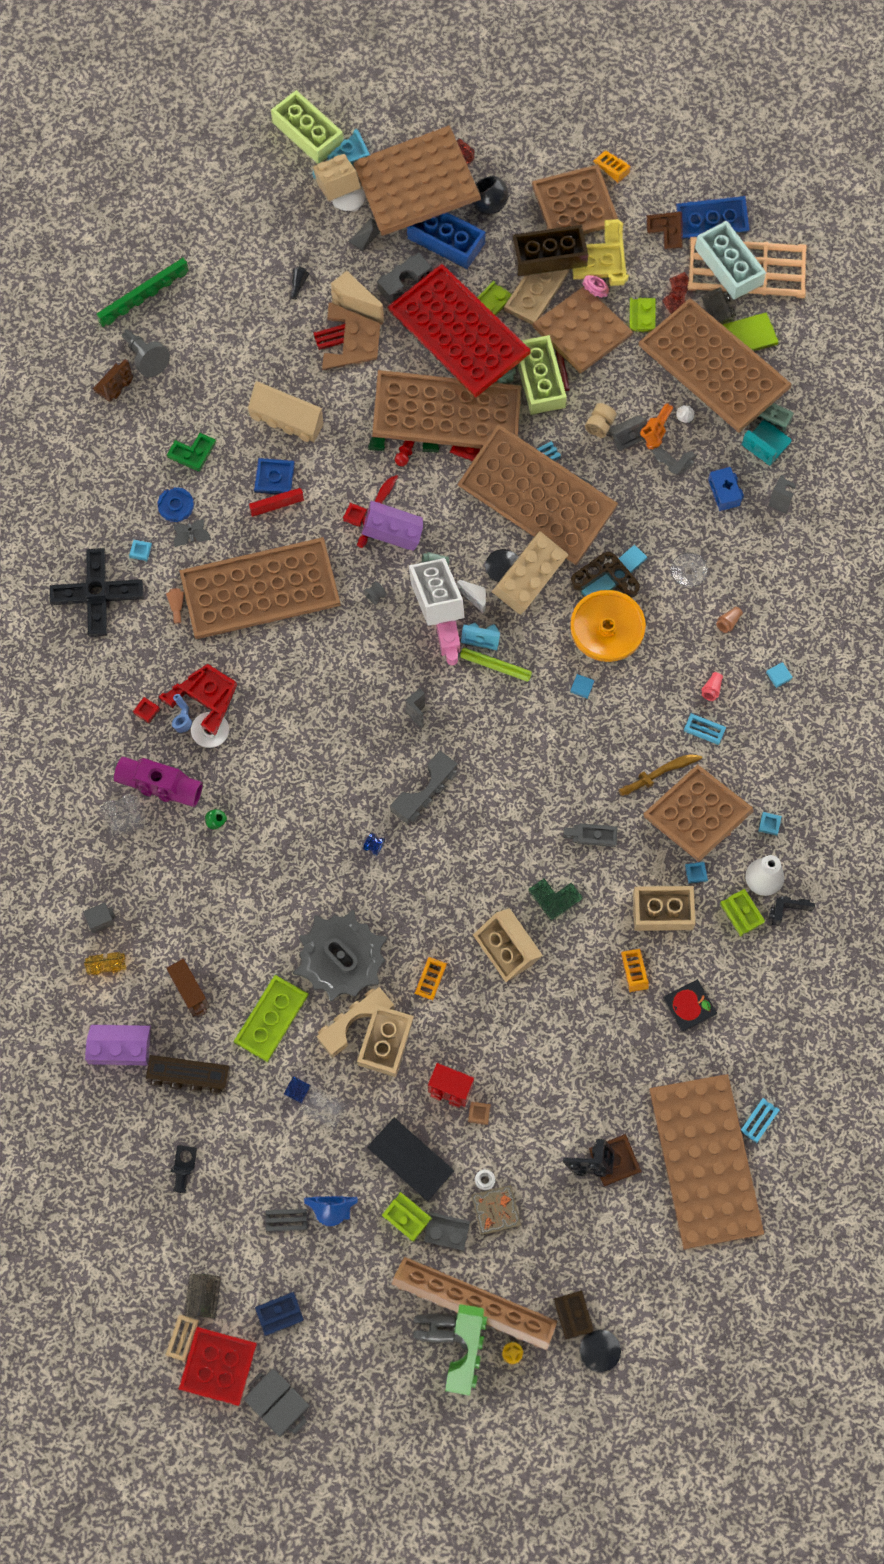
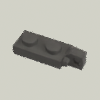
M579 823V825H574V828L564 827L563 838L573 839V843L616 847L618 827Z

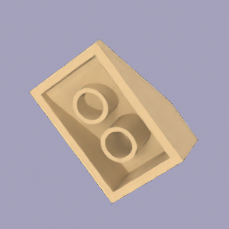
M348 271L331 283L332 303L376 321L380 325L384 323L383 304Z
M375 1005L357 1060L358 1066L396 1077L414 1016Z

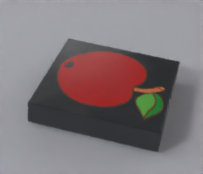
M698 979L663 997L681 1032L717 1015Z

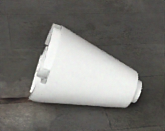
M765 856L753 861L748 866L745 879L751 891L758 895L769 896L781 889L784 883V872L781 862L776 856Z

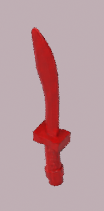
M398 475L392 476L384 482L375 502L382 504L390 494ZM361 535L357 546L363 548L368 542L369 537Z

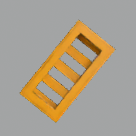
M606 150L593 161L617 183L630 173V165ZM606 156L607 159L602 162L601 160Z
M634 949L621 952L629 992L649 989L641 950ZM638 956V960L627 962V958ZM637 964L640 965V967H635V968H630V969H629V966H631V965H637ZM638 972H641V974H642V975H637V976H631V975H630V974H632V973H638Z
M428 957L414 994L433 1001L447 963ZM430 964L441 967L440 971L430 968ZM427 972L437 974V979L426 975ZM424 979L435 982V985L432 986L424 983ZM423 986L431 989L432 993H428L420 989Z

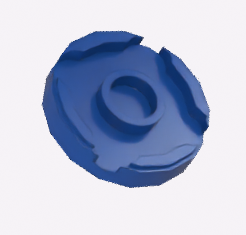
M174 487L170 490L167 489L159 496L157 501L158 511L164 519L171 522H179L187 519L192 514L194 500L191 494L183 488Z

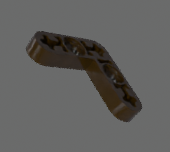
M610 551L604 552L575 572L571 577V587L577 591L585 589L605 574L629 597L637 596L640 590V584L619 558ZM605 558L608 560L612 559L611 564L609 562L605 563ZM595 567L599 570V573L592 575L588 570ZM623 571L625 576L617 578L615 572ZM583 578L582 584L576 583V579L581 580ZM628 584L630 587L635 586L634 591L632 589L628 590Z

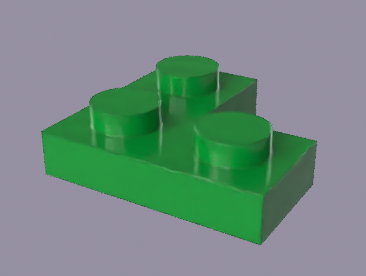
M199 433L191 447L175 440L167 453V458L200 472L216 444V439Z

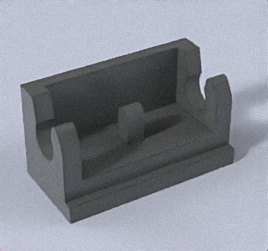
M781 475L773 489L768 506L787 514L794 494L787 491L785 487L790 486L795 489L796 485Z

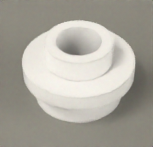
M481 1170L475 1176V1184L481 1190H489L495 1184V1176L489 1170ZM482 1177H488L489 1182L487 1184H483L481 1182Z

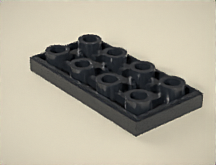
M395 1117L367 1146L369 1151L427 1202L430 1201L455 1172Z

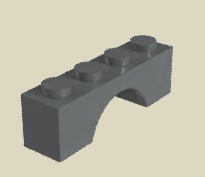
M439 750L428 763V771L431 775L429 785L418 793L402 792L390 805V811L407 825L411 821L413 823L417 821L421 815L419 812L424 807L427 809L433 802V796L436 793L439 795L446 787L444 784L456 777L458 764Z

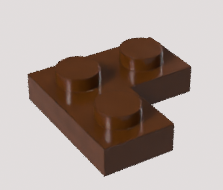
M681 211L647 215V233H664L665 250L683 248Z

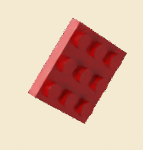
M196 1327L178 1390L240 1406L257 1343Z

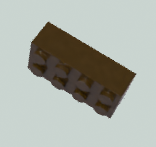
M582 225L512 234V251L517 276L587 267L588 250Z

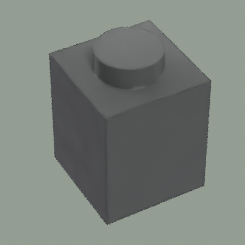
M106 903L83 911L92 933L114 925L115 913L112 907H107Z

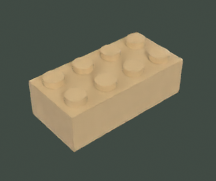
M539 531L491 592L521 615L569 554Z

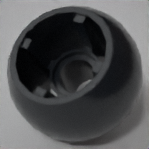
M487 176L475 183L481 200L473 202L475 208L484 214L500 212L507 204L509 198L508 188L504 181L497 176Z

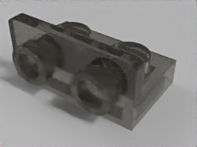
M719 287L701 296L706 312L719 323L725 324L729 321H735L734 317L737 315L733 306L731 307L729 304L731 297L728 292H724Z

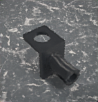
M178 1145L176 1148L175 1164L170 1169V1172L176 1174L174 1192L186 1193L188 1175H191L195 1168L196 1147ZM187 1150L191 1153L192 1158L189 1162L181 1160L180 1154L182 1151Z

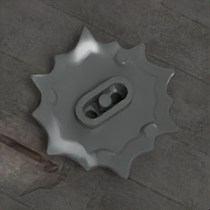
M351 910L343 917L334 914L328 920L315 915L310 932L307 935L299 936L304 946L303 950L299 952L302 962L293 971V974L307 978L315 990L321 989L326 991L330 1001H333L341 994L356 997L365 987L379 984L378 971L385 962L381 955V948L388 937L375 935L370 931L368 924L359 923L356 920L354 910ZM334 948L339 950L336 955L331 953V950ZM346 962L352 964L350 967H345L344 965Z

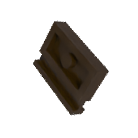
M582 1290L553 1298L565 1340L594 1332Z

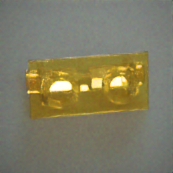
M121 951L107 953V959H104L103 954L89 955V958H85L84 962L87 975L127 970L125 953H121Z

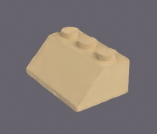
M510 908L496 912L473 934L505 982H508L532 966L543 956Z

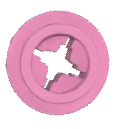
M591 275L584 278L582 284L594 296L602 298L608 295L609 287L601 278Z

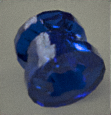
M371 832L364 843L363 850L371 851L373 855L378 856L384 846L385 838H378Z

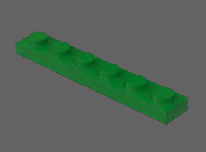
M182 257L96 313L99 324L102 327L112 324L117 317L126 315L134 306H140L149 296H155L163 287H169L174 280L184 277L189 271L187 261Z

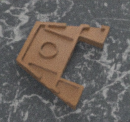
M329 302L327 320L346 322L343 354L324 353L322 370L377 359L380 323Z

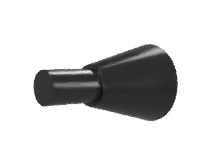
M298 266L292 269L293 289L291 299L297 300L299 290L309 276L307 269Z

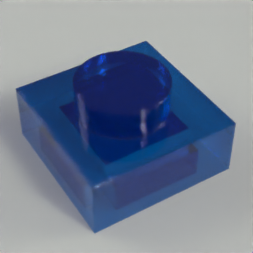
M293 1076L284 1095L302 1104L311 1085Z

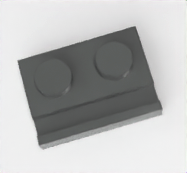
M430 1212V1217L433 1219L427 1225L424 1242L464 1252L470 1221Z

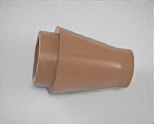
M734 607L720 616L716 622L718 629L724 633L732 631L743 614L742 610Z

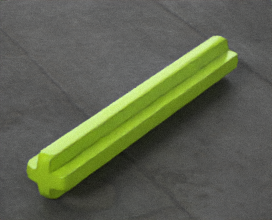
M463 648L460 657L465 660L527 682L532 676V672L468 648Z

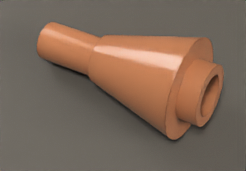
M178 588L170 589L166 596L173 612L174 624L181 623L180 611L182 609L184 592Z

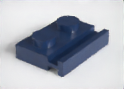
M294 1292L255 1307L265 1337L304 1321Z

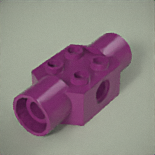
M122 756L114 772V782L138 789L145 796H159L158 798L164 802L171 800L195 807L203 789V782L189 778L181 770L146 758L136 761Z

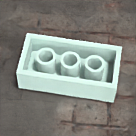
M727 221L697 236L696 251L733 300L763 285L766 271Z

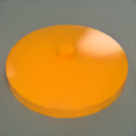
M600 590L585 596L574 608L570 622L571 636L579 650L588 657L603 662L619 661L633 654L642 643L646 628L643 611L637 602L628 595L614 590Z

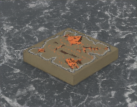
M511 1185L471 1195L481 1236L521 1226Z

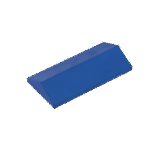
M745 196L676 203V212H682L683 239L697 237L725 221L730 224L736 233L750 231Z

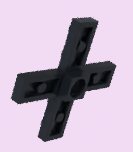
M105 548L86 549V583L50 585V604L87 603L88 636H108L107 602L144 599L143 579L106 581ZM95 587L102 588V591L98 594L90 593Z

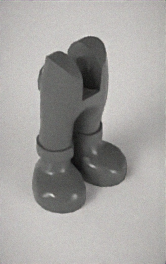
M421 1314L414 1316V1323L429 1324V1331H413V1338L432 1343H454L456 1341L463 1350L468 1351L466 1342L455 1333V1330L438 1329V1327L455 1328L456 1315Z

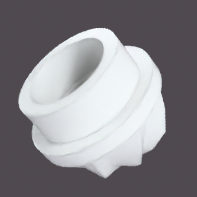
M685 405L679 407L676 413L678 420L684 423L692 421L695 415L694 410L690 406Z

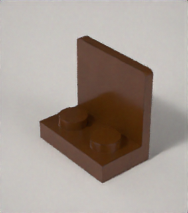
M124 359L120 365L116 363L93 387V391L109 402L117 399L121 394V390L125 386H129L133 380L129 361Z

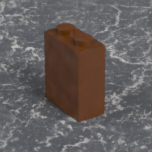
M184 958L167 967L166 969L192 1017L196 1015L200 1017L208 1012L207 1009L210 1008L209 1003Z

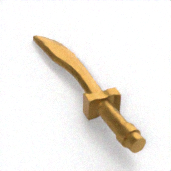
M684 755L664 764L648 775L643 771L638 776L640 780L618 789L621 796L629 795L645 785L647 788L653 786L654 782L652 780L668 771L683 768L702 759V756Z

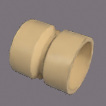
M598 403L592 411V416L587 420L585 429L590 434L604 438L617 417L616 411L609 405Z

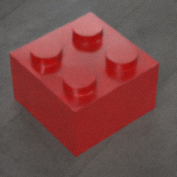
M436 1063L428 1083V1093H431L430 1097L441 1101L443 1098L450 1101L449 1104L453 1107H465L474 1086V1077Z

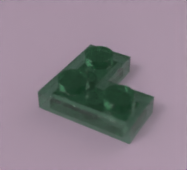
M543 878L528 889V892L551 922L583 900V897L572 883L555 893Z

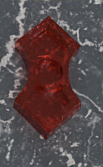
M685 272L669 279L671 292L663 299V303L670 314L686 302L685 294L688 291L689 278Z

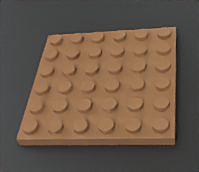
M450 125L353 162L381 236L481 200L479 191Z

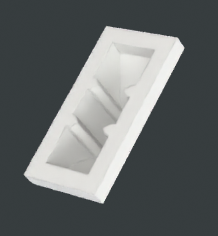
M459 580L457 582L458 590L484 613L486 609V589L482 586Z

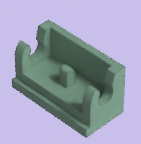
M773 403L759 417L783 427L782 431L786 432L794 412Z

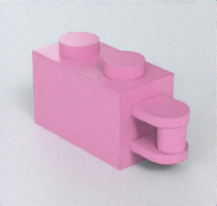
M456 621L439 623L436 625L441 655H446L449 665H455L458 662V653H460Z

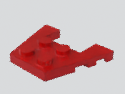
M206 664L189 675L188 679L183 683H177L166 694H160L159 699L171 708H174L177 703L173 697L176 694H179L181 697L186 694L210 709L211 712L200 725L215 736L236 690L237 683L214 667Z

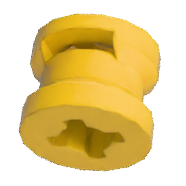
M516 1342L507 1343L502 1351L503 1359L506 1363L517 1364L523 1357L522 1347Z

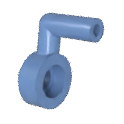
M176 694L173 699L181 708V714L173 719L172 727L176 732L183 733L190 729L192 720L188 716L189 706L179 694Z

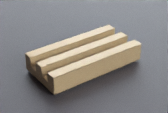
M179 1314L166 1356L186 1362L199 1320ZM182 1320L186 1321L176 1353L174 1354L172 1353V1350L177 1338ZM191 1322L193 1326L183 1356H181L180 1352Z

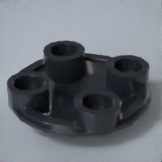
M499 549L492 552L485 563L486 573L489 575V578L499 582L516 561L518 555L507 549Z
M594 1330V1332L588 1333L581 1342V1360L592 1371H609L620 1360V1343L615 1335L609 1331Z

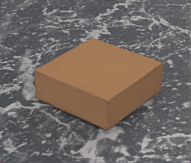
M471 1102L468 1122L488 1125L491 1104Z

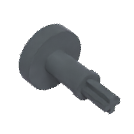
M125 329L121 336L129 343V348L137 354L135 357L136 369L145 377H155L162 373L170 360L168 349L162 343L156 341L146 344L140 336H135L131 331Z

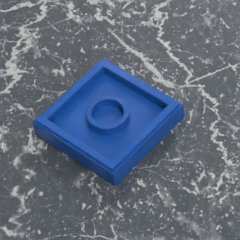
M258 458L254 493L281 494L291 491L295 461Z

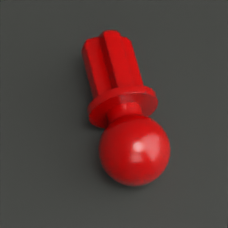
M405 440L403 445L399 447V453L394 458L396 465L403 467L408 464V456L412 455L411 450L415 441Z

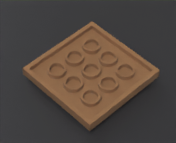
M598 165L532 181V188L547 229L582 225L584 234L603 230L605 220L618 219Z
M585 286L533 322L532 326L541 336L550 335L552 346L580 374L633 334V331L597 296L586 290Z
M697 764L643 815L645 819L700 862L751 815L754 810L752 806Z

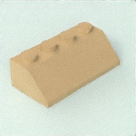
M258 381L255 382L248 406L251 418L255 421L262 420L267 422L272 428H281L289 435H298L305 442H315L324 425L322 408Z

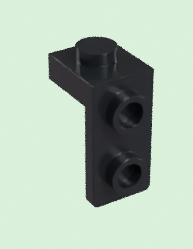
M780 896L775 899L774 906L770 907L769 919H772V925L780 926L783 917V907L813 911L815 903L810 902L808 899H799L797 901L791 900L787 896Z

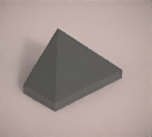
M370 218L349 242L363 251L380 233L376 221Z

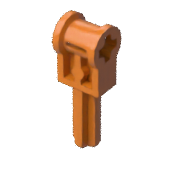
M668 403L664 404L657 418H650L646 426L640 431L641 437L647 442L646 446L648 449L657 448L662 443V438L666 433L663 425L673 410V406Z

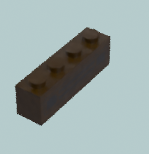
M150 1055L146 1080L150 1082L151 1086L162 1087V1084H167L172 1089L181 1090L182 1087H189L190 1091L202 1092V1089L210 1090L211 1094L222 1095V1092L227 1093L231 1068L229 1065Z

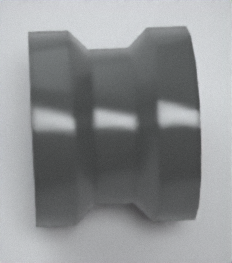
M376 581L372 583L370 588L364 590L365 596L374 605L379 602L380 598L387 596L385 589Z

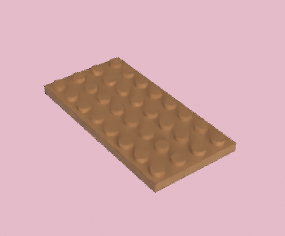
M691 298L639 341V347L738 433L786 393L792 383Z
M378 370L372 437L482 449L498 424L518 436L521 386L494 383L475 398L455 378Z
M499 424L457 484L533 537L539 531L569 554L566 559L576 566L619 505L616 501Z
M324 537L179 570L195 640L341 606Z
M728 1074L649 1088L683 1250L764 1235Z

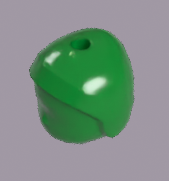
M219 809L210 810L205 815V823L210 829H218L227 821L225 813Z

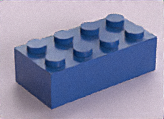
M448 212L407 227V239L467 270L485 245V231Z

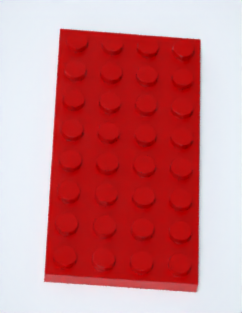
M443 264L439 265L388 306V310L475 398L531 354V350Z

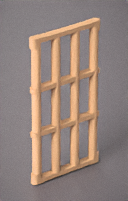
M691 237L688 291L727 292L722 284L693 283V275H715L711 269L693 268L694 260H704L699 253H694L697 237ZM743 241L748 249L763 250V257L755 258L759 264L763 265V269L766 271L762 287H757L748 293L762 294V296L779 295L805 298L806 244L790 245ZM768 250L802 252L801 260L767 258ZM767 265L801 267V275L767 273ZM767 280L801 282V290L767 288Z

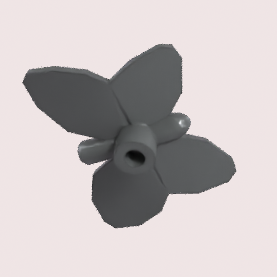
M204 519L196 520L192 525L190 523L187 526L184 524L174 525V529L177 532L174 546L186 545L189 538L190 542H194V537L199 542L211 540L208 531L203 529Z

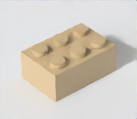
M694 886L634 887V931L693 930L695 926Z

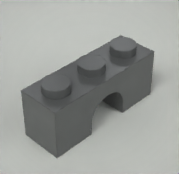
M417 253L414 256H410L403 264L395 266L388 274L382 275L377 280V289L391 304L404 294L402 280L409 278L418 283L432 272V266L420 253Z

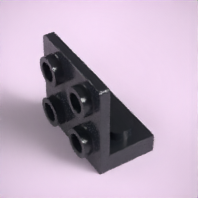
M596 1139V1145L592 1149L594 1159L563 1158V1163L576 1176L593 1174L597 1177H605L606 1174L613 1175L615 1151L605 1139Z

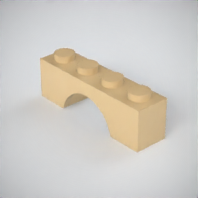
M380 987L376 990L374 988L369 990L365 994L366 998L361 1002H354L349 1007L350 1010L347 1013L339 1014L334 1019L332 1025L329 1027L326 1025L318 1031L317 1040L332 1058L348 1046L346 1039L347 1030L355 1020L362 1017H372L375 1005L392 1010L395 1009L394 1004Z

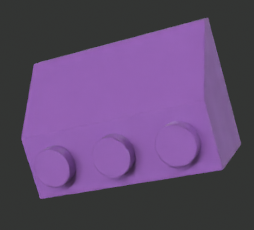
M371 500L361 534L414 551L421 537L423 518Z
M91 1025L86 1040L85 1061L88 1064L148 1065L151 1026Z

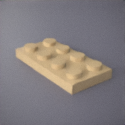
M569 269L525 275L504 306V311L533 325V322L542 316L569 274Z

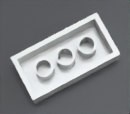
M445 558L409 565L411 585L428 626L464 618L463 599Z

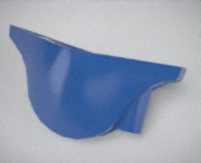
M346 1196L304 1198V1203L313 1209L318 1221L325 1226H336L344 1219H350V1208L358 1202L357 1197Z

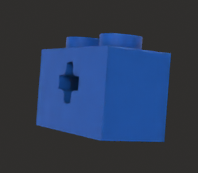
M731 467L710 472L708 481L719 511L740 506L744 495L742 489L738 488L737 475L732 472Z

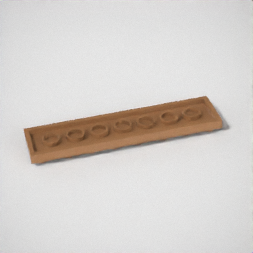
M406 1257L403 1258L391 1285L396 1286L400 1290H406L417 1295L419 1298L427 1299L438 1306L451 1309L457 1314L459 1304L484 1308L483 1316L487 1317L486 1325L545 1350L548 1349L558 1322Z

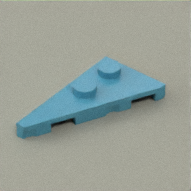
M355 129L353 135L348 140H344L339 147L330 153L326 161L333 159L335 156L345 154L350 163L354 165L353 162L369 156L370 154L358 129Z

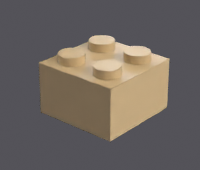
M345 154L335 156L333 159L313 166L316 182L328 201L361 189L356 170Z

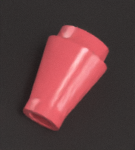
M718 672L712 674L701 689L703 698L714 701L719 697L723 679L722 674Z

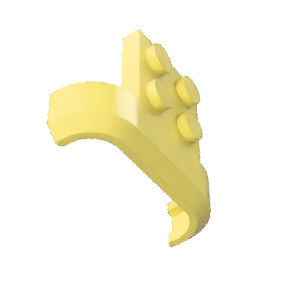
M605 220V243L586 244L588 250L587 267L572 269L573 280L584 279L586 276L591 275L599 278H608L610 286L624 285L628 281L629 275L626 274L623 246V223L620 220Z

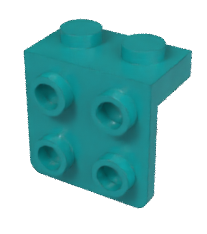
M763 420L753 432L748 430L745 433L742 446L771 466L790 445L791 438L768 421Z

